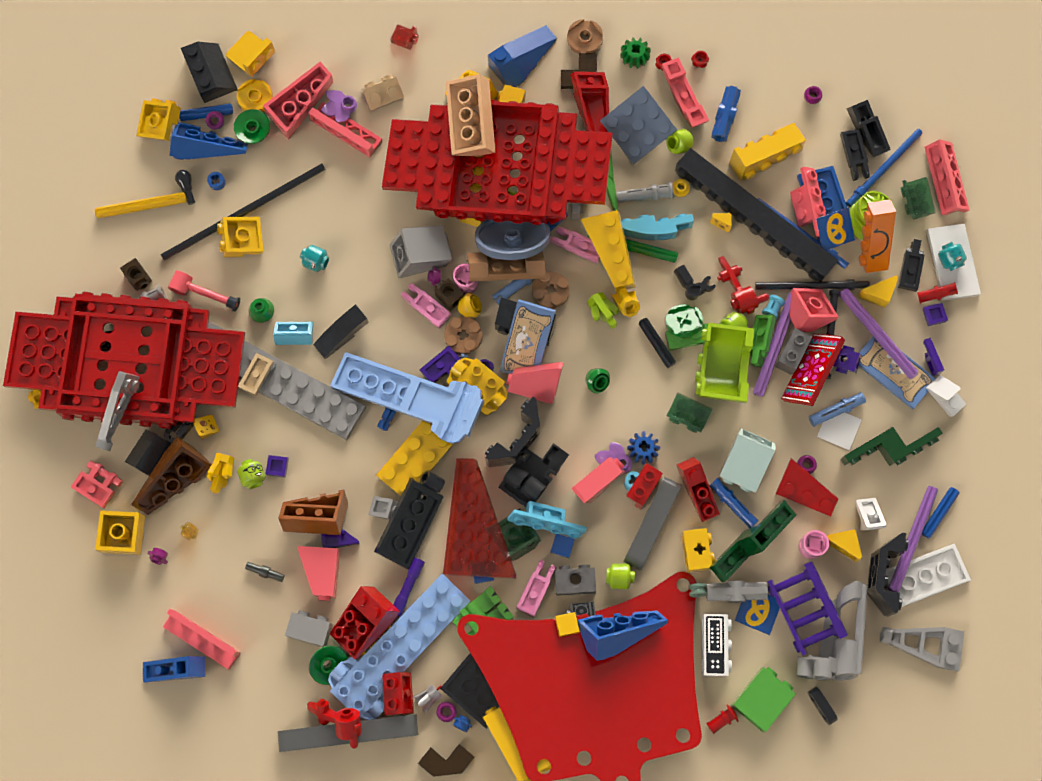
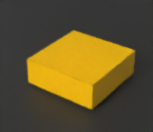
M575 612L555 616L559 637L580 632Z

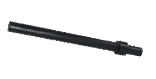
M846 279V281L755 283L756 290L847 288L852 291L870 286L869 281H855L854 279Z

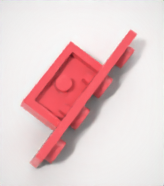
M802 167L800 171L804 185L790 192L797 224L799 227H804L813 222L815 234L817 237H820L816 219L825 216L826 210L818 185L817 173L814 168Z

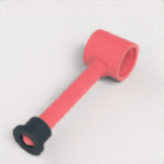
M178 270L175 271L168 285L169 290L183 296L188 291H192L226 304V307L231 308L234 312L238 309L241 300L239 297H226L192 284L193 278L190 275Z

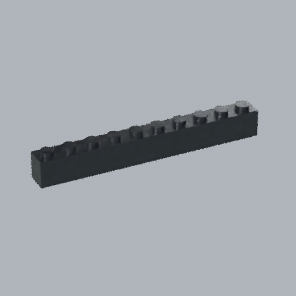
M692 148L677 162L675 171L680 178L686 179L694 189L702 191L710 201H715L719 204L724 212L731 213L737 222L749 227V230L753 234L762 237L767 245L779 250L780 255L792 260L797 268L805 270L811 279L823 281L838 262L836 258Z

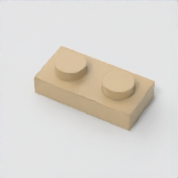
M256 353L238 387L257 396L274 361Z

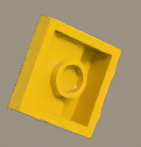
M152 98L151 101L143 100L136 136L169 141L172 125H178L181 107L176 105L177 102L166 100L165 102Z
M222 217L220 224H217V233L222 236V241L219 242V251L223 252L224 257L263 254L260 217Z

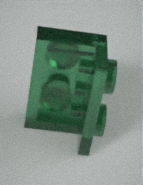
M927 177L907 182V180L902 181L901 193L903 198L906 197L907 204H905L907 215L910 214L913 219H918L936 213Z
M678 392L666 416L670 417L669 420L675 424L682 423L687 426L688 430L697 433V431L702 432L712 412V408Z

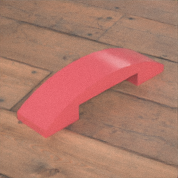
M679 57L663 63L662 68L672 95L691 128L709 122L702 104L699 105L685 76L686 71Z

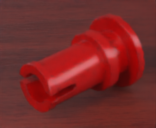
M728 704L726 705L727 710L720 711L721 714L706 723L713 734L727 724L731 725V721L734 719L739 722L737 714Z

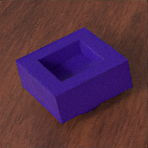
M943 303L925 306L922 309L928 326L948 321Z
M268 455L265 474L267 476L286 478L289 458Z

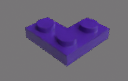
M448 346L419 370L428 381L436 383L445 374L449 375L451 368L461 359Z

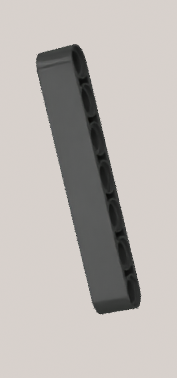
M417 714L361 721L362 733L358 737V743L419 735ZM335 724L277 731L279 752L350 744V740L337 738Z

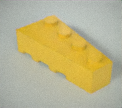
M618 210L581 219L615 289L619 291L622 288L630 289L636 287Z

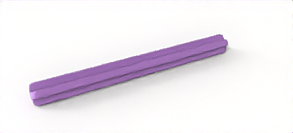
M846 288L841 291V299L909 379L918 375L917 369L850 290Z
M791 293L787 296L770 343L769 353L765 357L753 390V394L759 397H763L791 322Z
M928 486L907 538L909 541L908 549L900 556L888 587L889 591H900L938 489L933 486Z

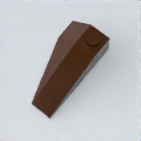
M176 437L160 458L134 499L132 506L149 515L167 503L169 498L177 493H182L184 488L201 480L212 464L192 445Z

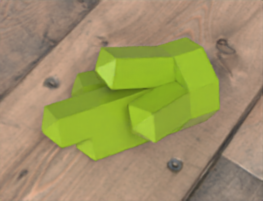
M603 292L591 296L587 301V305L592 312L593 320L598 321L601 317L603 322H606L611 329L616 328L617 322L613 316L619 314V308L607 299Z

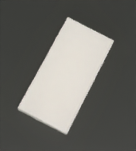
M965 224L927 229L926 232L938 285L940 287L955 282L958 294L943 297L942 301L979 296L981 292ZM953 242L954 245L961 244L967 256V260L964 262L965 265L952 271L944 269L938 257V253L943 250L941 246Z
M955 543L911 560L898 592L902 599V607L971 581ZM897 566L886 569L885 576H888L887 588Z

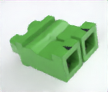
M490 586L459 611L460 614L453 620V623L457 627L459 620L468 614L512 620L514 616L503 602L501 603L500 597ZM473 621L467 622L465 626L468 624L472 629L467 634L475 635L478 632V625Z

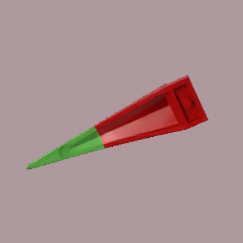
M573 72L570 75L574 88L573 95L585 130L608 132L600 122L602 118L609 114V87L605 72ZM611 153L607 193L612 208L616 211L618 210Z

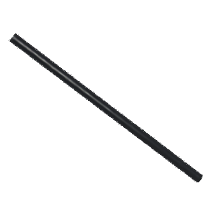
M322 163L227 217H243L326 170ZM221 220L160 254L165 261L216 232L217 224H220Z

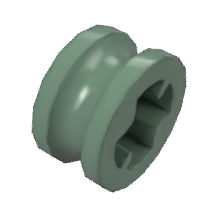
M704 583L688 586L691 590L689 593L690 597H703L707 595V591H705L706 584Z

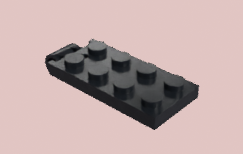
M427 470L421 476L420 483L416 482L413 478L409 479L374 550L376 554L409 570L444 498L443 495L438 494L445 484L443 478Z

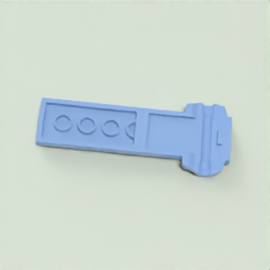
M345 352L330 385L335 390L431 423V431L441 440L451 444L460 443L466 436L470 437L484 404L483 399H481L482 391L478 386L469 385L464 381H452L448 387L347 352Z
M441 574L359 661L350 657L348 660L341 661L334 668L328 678L332 688L330 692L346 708L357 709L360 712V718L362 717L367 720L376 719L384 711L382 675L404 672L470 600L445 575Z

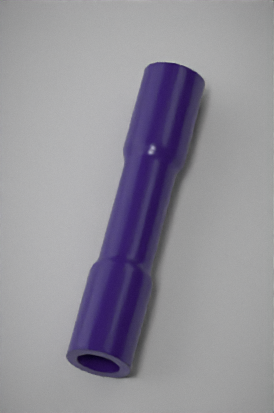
M414 558L401 591L393 604L400 611L397 615L399 617L403 613L410 592L425 564L424 561L418 558Z

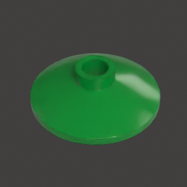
M256 109L243 111L234 122V132L237 138L244 143L255 144L261 142L270 131V121L267 115Z
M337 646L320 648L313 654L309 662L311 677L319 684L330 685L328 681L330 673L341 661L348 660L347 655ZM329 660L327 665H323L325 661Z

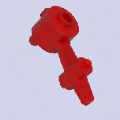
M724 256L718 258L723 268V271H720L717 277L718 281L721 280L723 283L730 281L736 291L731 293L732 300H730L732 308L734 311L742 314L747 313L749 315L754 313L760 303L769 299V295L765 293L756 296L751 286L742 288L736 278L741 276L742 267L737 265L730 267Z
M320 699L317 703H307V709L318 716L319 724L335 723L337 738L350 740V747L353 749L358 747V737L362 733L360 712L357 709L344 708L335 712L329 708V702L325 699Z

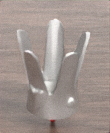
M431 684L427 687V690L412 697L416 698L415 702H419V706H423L422 710L425 711V714L433 703L440 699L441 694L438 690L442 686L436 689Z

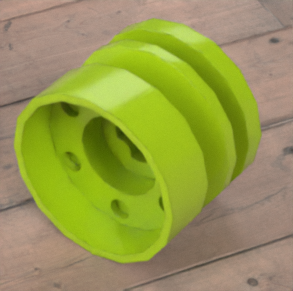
M878 191L866 192L849 208L855 237L863 240L862 227L865 226L864 212L867 211V203L890 200L887 195Z

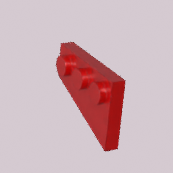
M790 458L776 494L831 517L838 502V497L796 463L795 460Z

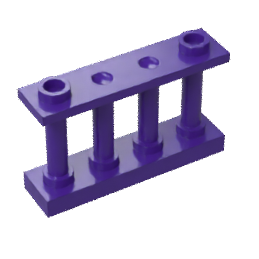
M813 561L804 564L806 569L802 573L776 585L773 580L767 581L769 584L767 586L768 592L771 597L775 596L794 636L795 641H793V645L797 653L801 652L802 655L808 653L805 647L832 635L839 636L840 639L848 636ZM806 579L808 581L812 580L814 585L812 591L788 602H783L780 591ZM814 598L821 599L824 606H821L820 610L792 621L788 610ZM824 616L825 618H830L832 625H829L830 628L801 640L797 628Z

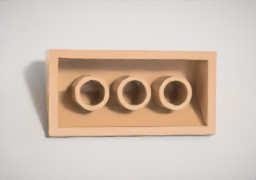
M481 74L446 81L452 155L481 156L495 153L489 79Z

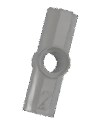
M729 581L727 583L706 584L707 601L738 603L746 602V600H767L768 596L766 582L745 583V581Z

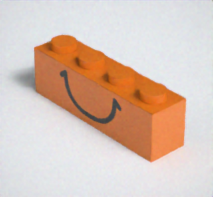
M891 200L867 203V211L864 212L865 226L862 227L863 241L860 243L862 253L859 255V264L863 266L866 273L885 271L889 268L896 210Z

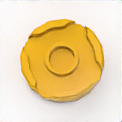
M250 79L241 84L236 95L238 104L243 111L256 109L265 112L263 105L273 98L270 86L265 81Z

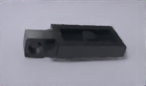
M914 239L911 242L910 248L906 249L898 288L914 292L918 291L925 256L923 254L924 251H920L922 240Z

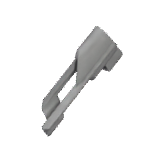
M859 581L852 582L838 593L837 599L832 601L839 617L841 616V608L851 601H858L855 640L839 639V636L834 635L821 640L819 657L808 655V657L798 656L797 677L844 681L854 679L859 674H862L867 585ZM829 617L824 620L823 630L830 628L829 625H832Z

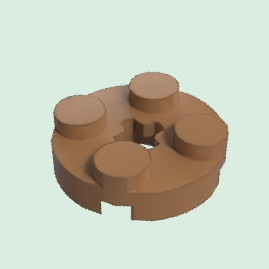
M584 19L578 20L569 27L567 42L575 53H595L602 45L603 32L601 27L592 20L590 22L584 21ZM581 35H589L588 40H582Z
M545 271V279H535L532 285V295L536 303L550 309H556V307L565 304L569 297L568 280L557 272ZM550 286L554 287V290H556V292H552L551 295L548 294V291L546 290V288H549Z
M455 317L446 326L444 339L447 346H450L456 354L467 355L480 346L482 331L479 323L472 318ZM464 331L469 336L468 338L465 337L464 340H460L458 334Z

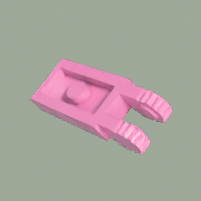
M557 227L556 232L567 237V240L564 241L560 238L552 237L551 242L553 244L563 247V249L593 263H598L600 257L590 238L574 231Z
M411 283L408 287L417 297L413 299L405 292L401 293V297L440 329L450 318L451 313L425 291H421Z
M540 560L535 572L532 573L516 607L517 610L532 617L535 616L556 568V566L551 565L546 578L540 576L539 573L544 567V560Z

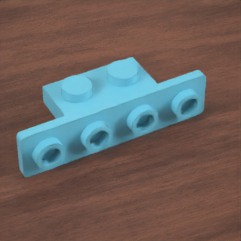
M532 501L526 504V512L513 510L507 518V521L514 522L516 525H527L536 530L543 529L553 534L568 535L570 538H580L587 531L585 526L565 522V509Z

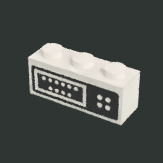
M728 614L702 615V676L727 677L729 672H732V661L728 660V652L732 651V641L728 640V632H731L732 623L731 619H728Z

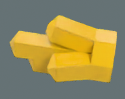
M622 288L619 291L615 289L616 294H613L612 298L621 313L627 317L637 315L640 310V304L637 300L636 292H627L626 288Z
M216 453L206 476L209 481H212L210 491L214 494L220 493L221 489L227 486L228 479L232 477L234 457Z

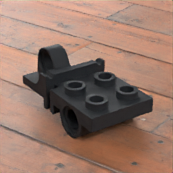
M554 443L543 458H540L528 448L523 450L526 457H518L519 459L507 471L498 488L524 507H526L529 501L537 502L553 479L549 474L552 473L556 476L569 456L567 452Z

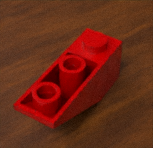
M692 457L676 464L683 484L701 521L704 522L720 515L701 462Z

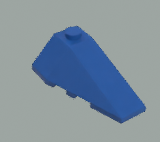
M545 25L500 46L488 54V65L504 85L517 87L527 79L528 74L537 66L542 56H545L557 38Z
M178 122L172 133L169 156H173L178 160L246 154L248 143L231 137L220 138L216 135V132L210 131L206 133L200 131L201 127Z
M658 611L633 612L632 616H621L620 613L614 614V617L610 618L594 615L577 621L585 647L597 661L617 655L668 624V620Z

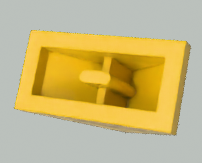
M897 275L862 289L858 295L859 298L885 308L891 300L898 280Z
M855 529L827 535L829 546L854 562L861 560L862 553Z

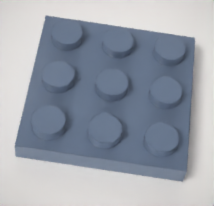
M644 86L600 120L607 131L613 134V139L633 165L677 131L676 127Z

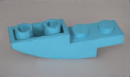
M680 214L676 218H661L656 222L654 215H641L637 219L631 220L627 218L621 221L625 236L656 241L676 238L678 230L692 228L694 219L692 214Z

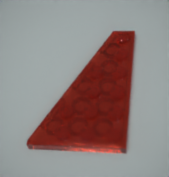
M456 458L443 574L516 579V572L478 461L474 458Z

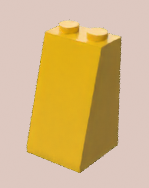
M494 706L485 712L486 716L483 718L518 781H531L525 773L513 735L500 707ZM542 759L538 762L537 769L543 774L551 769V764L548 760Z

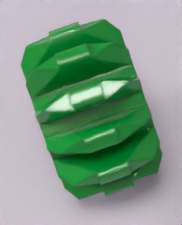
M633 37L631 41L626 40L625 45L621 46L620 58L623 59L624 65L629 63L630 68L635 65L638 69L640 65L645 66L646 61L650 60L651 48L648 47L647 41L642 43L641 37L638 41Z

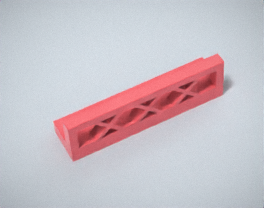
M324 102L321 103L317 110L313 107L308 114L312 122L368 157L372 156L383 141L382 138L350 118L345 121L346 126L343 127L335 122V116L327 117L322 114L321 109L326 104ZM358 129L361 136L356 135L350 130ZM372 138L376 141L372 145L364 139Z
M939 139L925 146L941 214L946 216L955 211H970L953 144Z
M170 608L167 612L170 616L163 625V628L230 670L241 652Z

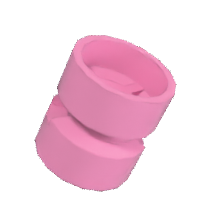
M468 263L458 265L453 272L454 284L464 295L474 293L479 283L478 281L469 280Z
M819 530L810 531L800 539L798 544L799 551L807 559H816L828 550V537Z

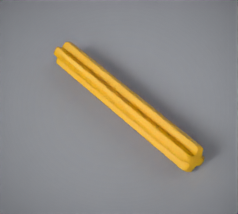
M185 192L96 207L95 215L97 218H104L186 203L187 199Z

